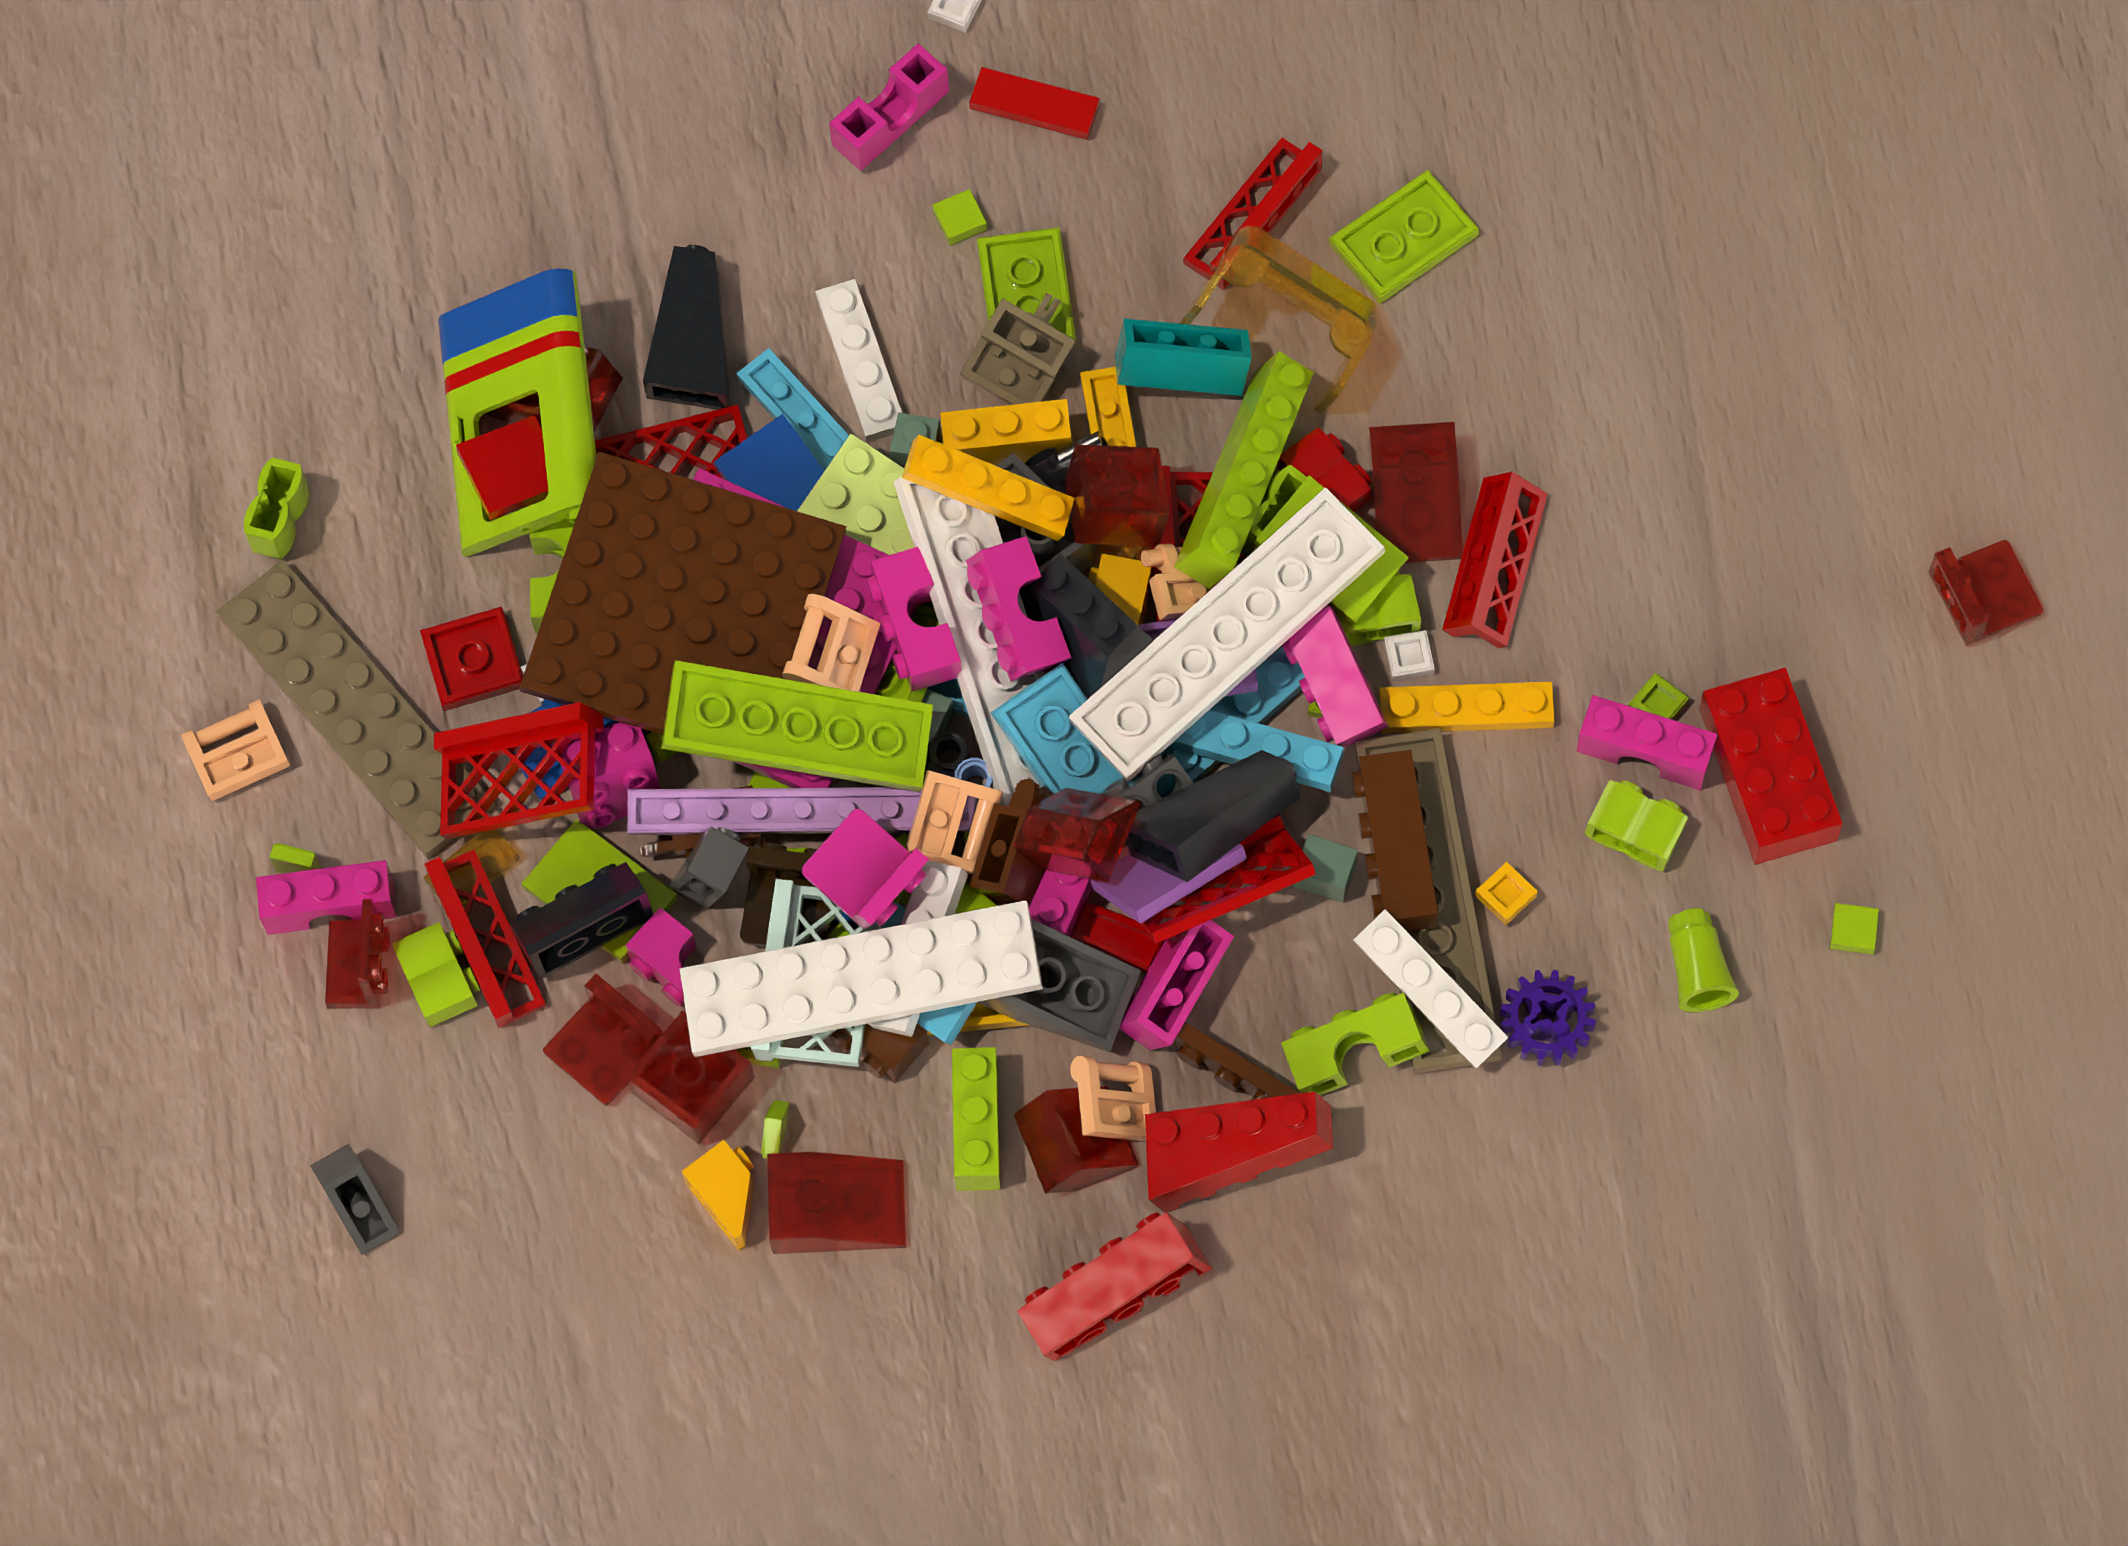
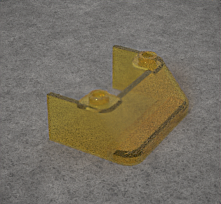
M1256 226L1242 227L1228 242L1180 321V324H1190L1204 308L1221 278L1242 288L1253 286L1258 281L1328 325L1330 327L1329 339L1333 348L1345 356V359L1314 409L1322 414L1339 397L1369 347L1378 322L1377 307L1370 298L1263 229Z

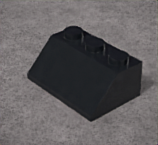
M1061 553L1044 569L1041 577L1030 585L1025 607L1027 618L1041 622L1057 617L1071 658L1063 664L1083 694L1088 698L1095 694L1154 641Z
M627 862L618 866L610 864L601 868L594 874V879L580 887L578 885H571L562 889L555 895L554 901L541 908L539 906H532L517 915V921L510 924L516 940L539 980L639 927L652 917L653 911L647 893Z

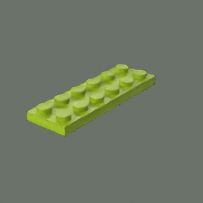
M675 660L661 749L920 792L923 788L933 704Z

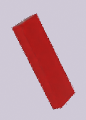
M984 67L980 69L969 101V107L972 110L1086 140L1090 136L1100 106L1099 97Z

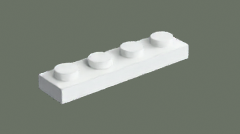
M852 279L815 291L820 311L866 442H872L893 435L898 412L902 413L856 280Z
M928 861L922 867V870L927 875L912 891L901 925L954 915L968 873L961 867ZM920 1013L868 1024L874 1029L912 1037Z
M1386 909L1352 940L1402 993L1404 992L1418 1010L1474 1068H1477L1508 1038Z

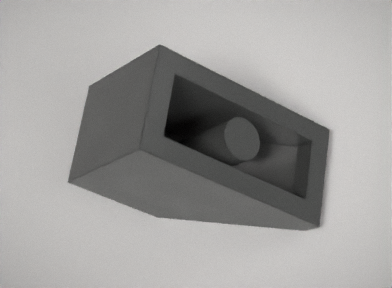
M711 826L701 835L672 880L669 888L702 908L707 909L726 892L749 847L740 843L741 838L731 830L723 827L715 829Z
M349 1143L310 1165L361 1255L400 1233Z

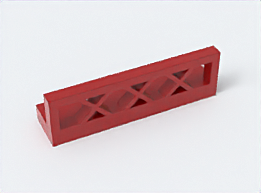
M1281 137L1185 255L1183 264L1224 290L1321 171L1323 150L1311 142H1308L1301 150ZM1284 153L1294 161L1282 175L1276 176L1274 164ZM1270 171L1271 177H1264ZM1272 186L1258 205L1251 206L1250 194L1255 188ZM1245 201L1246 207L1239 208ZM1248 216L1233 236L1226 235L1225 224L1229 219ZM1219 232H1221V237H1220V238H1215L1216 235H1217ZM1223 247L1212 260L1210 266L1198 259L1205 249Z
M1512 471L1483 477L1442 628L1444 632L1453 637L1475 634L1497 648L1507 647L1548 495ZM1520 493L1531 499L1528 513L1525 517L1522 516L1518 505ZM1513 529L1519 542L1517 554L1512 555L1507 541L1509 533ZM1502 568L1505 569L1509 581L1507 591L1503 594L1497 580L1499 570ZM1494 606L1499 620L1496 631L1485 625L1489 608Z
M475 849L444 863L440 857L424 863L428 876L498 1028L546 1007V1003ZM471 863L477 875L472 892L468 893L454 888L448 873ZM481 886L487 899L477 896ZM459 897L468 900L465 910ZM474 902L492 908L495 917L489 932L471 925L468 917ZM498 925H500L505 938L495 935ZM477 936L486 938L483 948L481 947ZM492 941L510 947L513 955L507 971L489 964L486 955ZM516 963L523 977L513 973ZM494 974L504 977L501 986H499ZM513 980L527 985L534 1000L510 1010L504 997L509 981Z

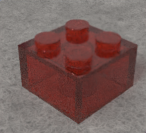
M1075 444L1065 477L1068 496L1075 498L1071 509L1075 543L1137 546L1159 545L1170 514L1159 448Z
M683 1010L626 1077L630 1091L634 1096L697 1144L703 1141L755 1078L751 1062L736 1050L695 1057L691 1049L687 1015Z

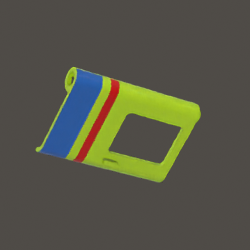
M557 268L540 272L450 310L438 318L461 552L465 557L522 535L535 532L540 528L563 519L569 520L574 525L597 458L577 274L569 269ZM538 392L548 495L543 501L489 521L457 454L456 444L480 436L479 419L483 414Z

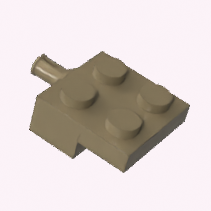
M1045 293L1042 302L1033 314L1025 312L1002 298L983 330L980 340L961 370L960 376L1010 405L1042 402L1076 342L1074 339L1053 328L1049 323L1061 301L1055 297L1048 310L1045 311L1052 299L1051 294Z

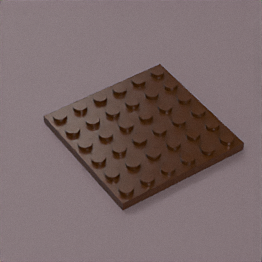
M599 452L520 684V692L563 705L581 702L606 718L663 735L675 660L786 679L782 676L786 662L792 659L807 613L804 609L807 595L818 594L825 597L847 526Z

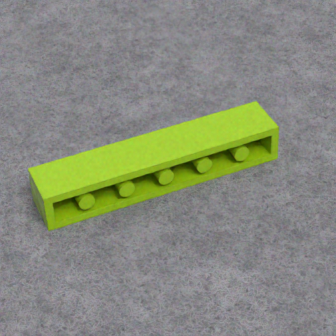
M1278 351L1254 372L1174 565L1176 569L1209 589L1235 568L1314 372L1281 351Z

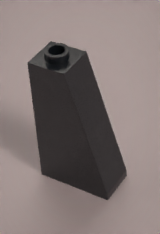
M700 245L674 246L643 378L646 397L652 400L718 410L730 407L731 403L715 252L709 251Z
M1260 750L1120 820V824L1130 856L1189 882L1301 798L1296 782L1297 774L1293 765L1285 758H1279Z

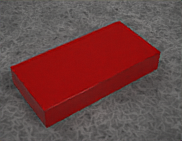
M1088 901L1085 902L1070 936L1079 942L1141 970L1145 974L1165 942L1163 940L1155 944L1141 923Z

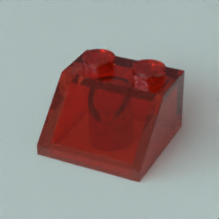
M1065 788L1028 808L1013 847L1040 870L1109 882L1141 804L1137 800Z
M1100 1086V1089L1109 1090L1107 1086ZM1078 1088L1046 1090L1013 1114L1045 1194L1077 1191L1139 1166L1130 1140L1085 1136L1082 1134Z

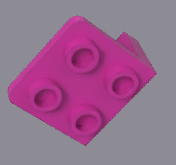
M619 722L605 727L604 732L595 733L594 810L577 813L580 823H583L589 829L603 828L610 825L613 821L628 816V789H661L653 759L641 728ZM581 738L572 740L561 754L569 763L572 762L580 751ZM560 763L561 768L564 772L566 768ZM574 777L568 786L572 799L576 800L580 799V781Z
M854 809L803 865L802 874L865 930L874 922L881 927L898 908L892 901L903 889L910 894L927 875L922 870V867L929 859L917 848L909 852L863 810Z

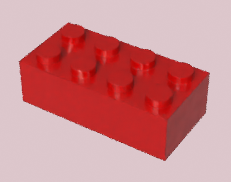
M1786 667L1704 690L1699 711L1706 730L1718 734L1714 753L1754 865L1837 842L1843 823Z

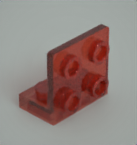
M2007 540L1999 541L1957 559L1951 547L1934 554L1929 575L1966 646L2042 615L2043 607Z
M372 899L362 900L361 920L329 921L325 993L327 1009H380V994H387L388 970L387 968H382V953H389L390 929L389 926L384 927L383 913L377 912Z
M596 973L584 985L589 1000L546 1044L543 1052L547 1058L601 1104L608 1106L666 1043L661 1028Z

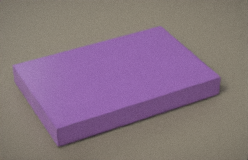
M1238 844L1189 882H1186L1128 854L1090 877V881L1094 891L1137 922L1142 923L1241 863L1247 857L1244 847Z

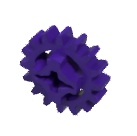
M1536 970L1534 981L1531 983L1523 976L1518 978L1519 992L1510 988L1506 991L1505 998L1510 1004H1501L1500 1015L1508 1019L1501 1022L1500 1029L1504 1033H1512L1508 1038L1507 1046L1509 1048H1514L1518 1045L1522 1047L1520 1056L1522 1060L1528 1058L1532 1053L1537 1055L1538 1066L1543 1065L1545 1057H1552L1554 1064L1559 1066L1561 1065L1562 1054L1564 1053L1573 1060L1577 1058L1578 1049L1576 1044L1583 1047L1589 1045L1590 1037L1586 1032H1592L1595 1029L1596 1020L1589 1018L1595 1012V1003H1584L1588 995L1586 987L1580 988L1577 991L1573 989L1574 976L1571 975L1565 982L1559 981L1558 970H1553L1550 979H1544L1540 970ZM1545 992L1554 993L1558 995L1546 994ZM1525 1003L1526 1010L1530 1015L1524 1018V1022L1520 1024L1518 1012L1522 1004ZM1573 1012H1576L1577 1025L1571 1033L1569 1030L1570 1026L1566 1020L1571 1018ZM1544 1013L1547 1017L1555 1015V1022L1552 1023L1548 1018L1543 1021L1539 1020L1540 1014ZM1536 1040H1541V1041H1546V1042H1551V1043H1542V1042H1538V1041H1536Z

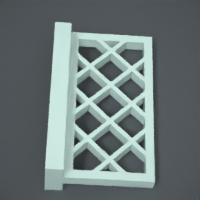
M776 879L765 952L800 945L811 936L816 942L822 941L816 932L835 918L838 919L849 935L878 930L879 925L874 922L865 930L858 927L854 931L841 915L843 911L839 907H835L831 900L819 889L795 885L791 880ZM803 899L822 900L830 909V912L810 926L801 915ZM801 923L806 930L798 936ZM865 1024L854 1026V1029L852 1027L845 1028L852 1036L850 1054L831 1052L823 1042L825 1038L836 1030L811 1034L813 1038L799 1049L782 1047L783 1040L751 1046V1050L756 1060L774 1061V1058L859 1067ZM816 1045H819L823 1051H816L811 1049L814 1048Z

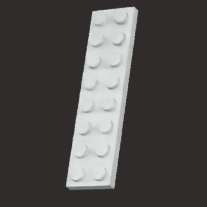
M899 477L893 483L914 548L919 547L934 582V586L929 594L939 625L948 623L961 659V671L957 676V680L983 760L986 762L987 772L990 778L991 776L993 778L992 788L1003 791L999 805L1009 806L1012 794L1015 792L1014 788L1020 780L1030 778L1038 784V782L990 712L1046 673L1043 671L1010 682L1007 672L1001 668L998 662V647L993 633L984 624L982 618L983 606L978 593L971 587L968 581L966 560L983 549L1003 543L995 516ZM1018 592L1019 608L1027 617L1020 593Z
M1324 488L1069 716L1070 722L1127 782L1131 781L1141 772L1144 765L1169 747L1385 553V547L1327 488Z
M1026 900L680 968L691 1049L695 1057L1043 989L1030 910Z

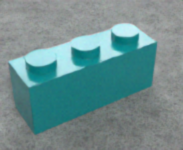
M1124 318L1115 352L1117 385L1242 396L1252 359L1248 330Z

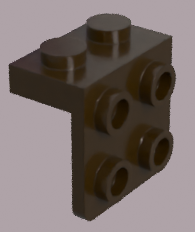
M770 842L762 843L761 847L749 846L746 864L750 872V879L740 929V938L743 943L766 947L776 879L791 880L795 885L815 887L803 876L802 867L817 849L808 848L804 850V853L787 851V847L781 844ZM803 899L801 915L810 926L830 912V909L822 900ZM831 922L816 932L821 940L828 939ZM801 923L798 936L806 930ZM811 936L802 944L812 943L816 941Z

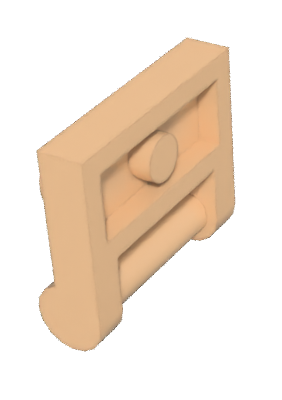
M808 594L804 605L807 613L792 659L786 662L782 676L787 680L859 692L881 623L824 596ZM823 617L831 619L832 623L817 670L809 667L808 664Z
M260 699L249 703L248 709L195 733L191 729L180 734L211 802L290 766ZM257 724L258 730L203 754L201 748Z
M927 770L905 849L911 852L917 848L929 861L961 867L967 873L972 874L994 804H1000L1003 791ZM969 795L979 798L963 856L960 857L951 854L967 796Z
M1089 1056L1075 1057L1070 1066V1073L1073 1080L1078 1082L1082 1134L1085 1136L1146 1141L1145 1114L1156 1113L1150 1066L1144 1062H1131L1128 1065L1097 1062L1093 1057ZM1100 1080L1124 1082L1127 1086L1131 1087L1132 1092L1100 1089Z

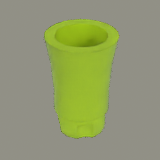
M1691 908L1673 914L1668 919V929L1671 935L1669 943L1675 965L1679 1009L1685 1012L1697 1013L1715 1010L1733 1002L1738 997L1739 991L1728 970L1716 928L1712 926L1709 912L1704 911L1703 908Z

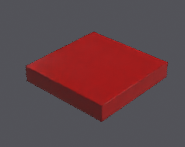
M535 415L456 444L457 454L489 520L546 499L548 495V481L543 433Z
M502 606L420 630L443 711L520 689L523 675Z

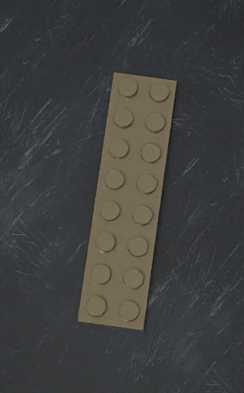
M284 560L280 561L216 611L218 618L428 860L455 839H446L440 836L442 754L433 749L434 732ZM460 763L456 764V782L461 786L470 773ZM477 783L470 792V795L479 802L486 791ZM466 800L463 801L455 812V824L463 823L474 809ZM494 802L487 810L488 812L496 807Z
M1441 728L1355 741L1358 768L1359 756L1412 750L1438 918L1436 928L1408 931V933L1496 1024ZM1411 1002L1430 1052L1411 1059L1414 1074L1470 1066L1471 1064ZM1500 1046L1481 1064L1501 1061L1502 1053Z

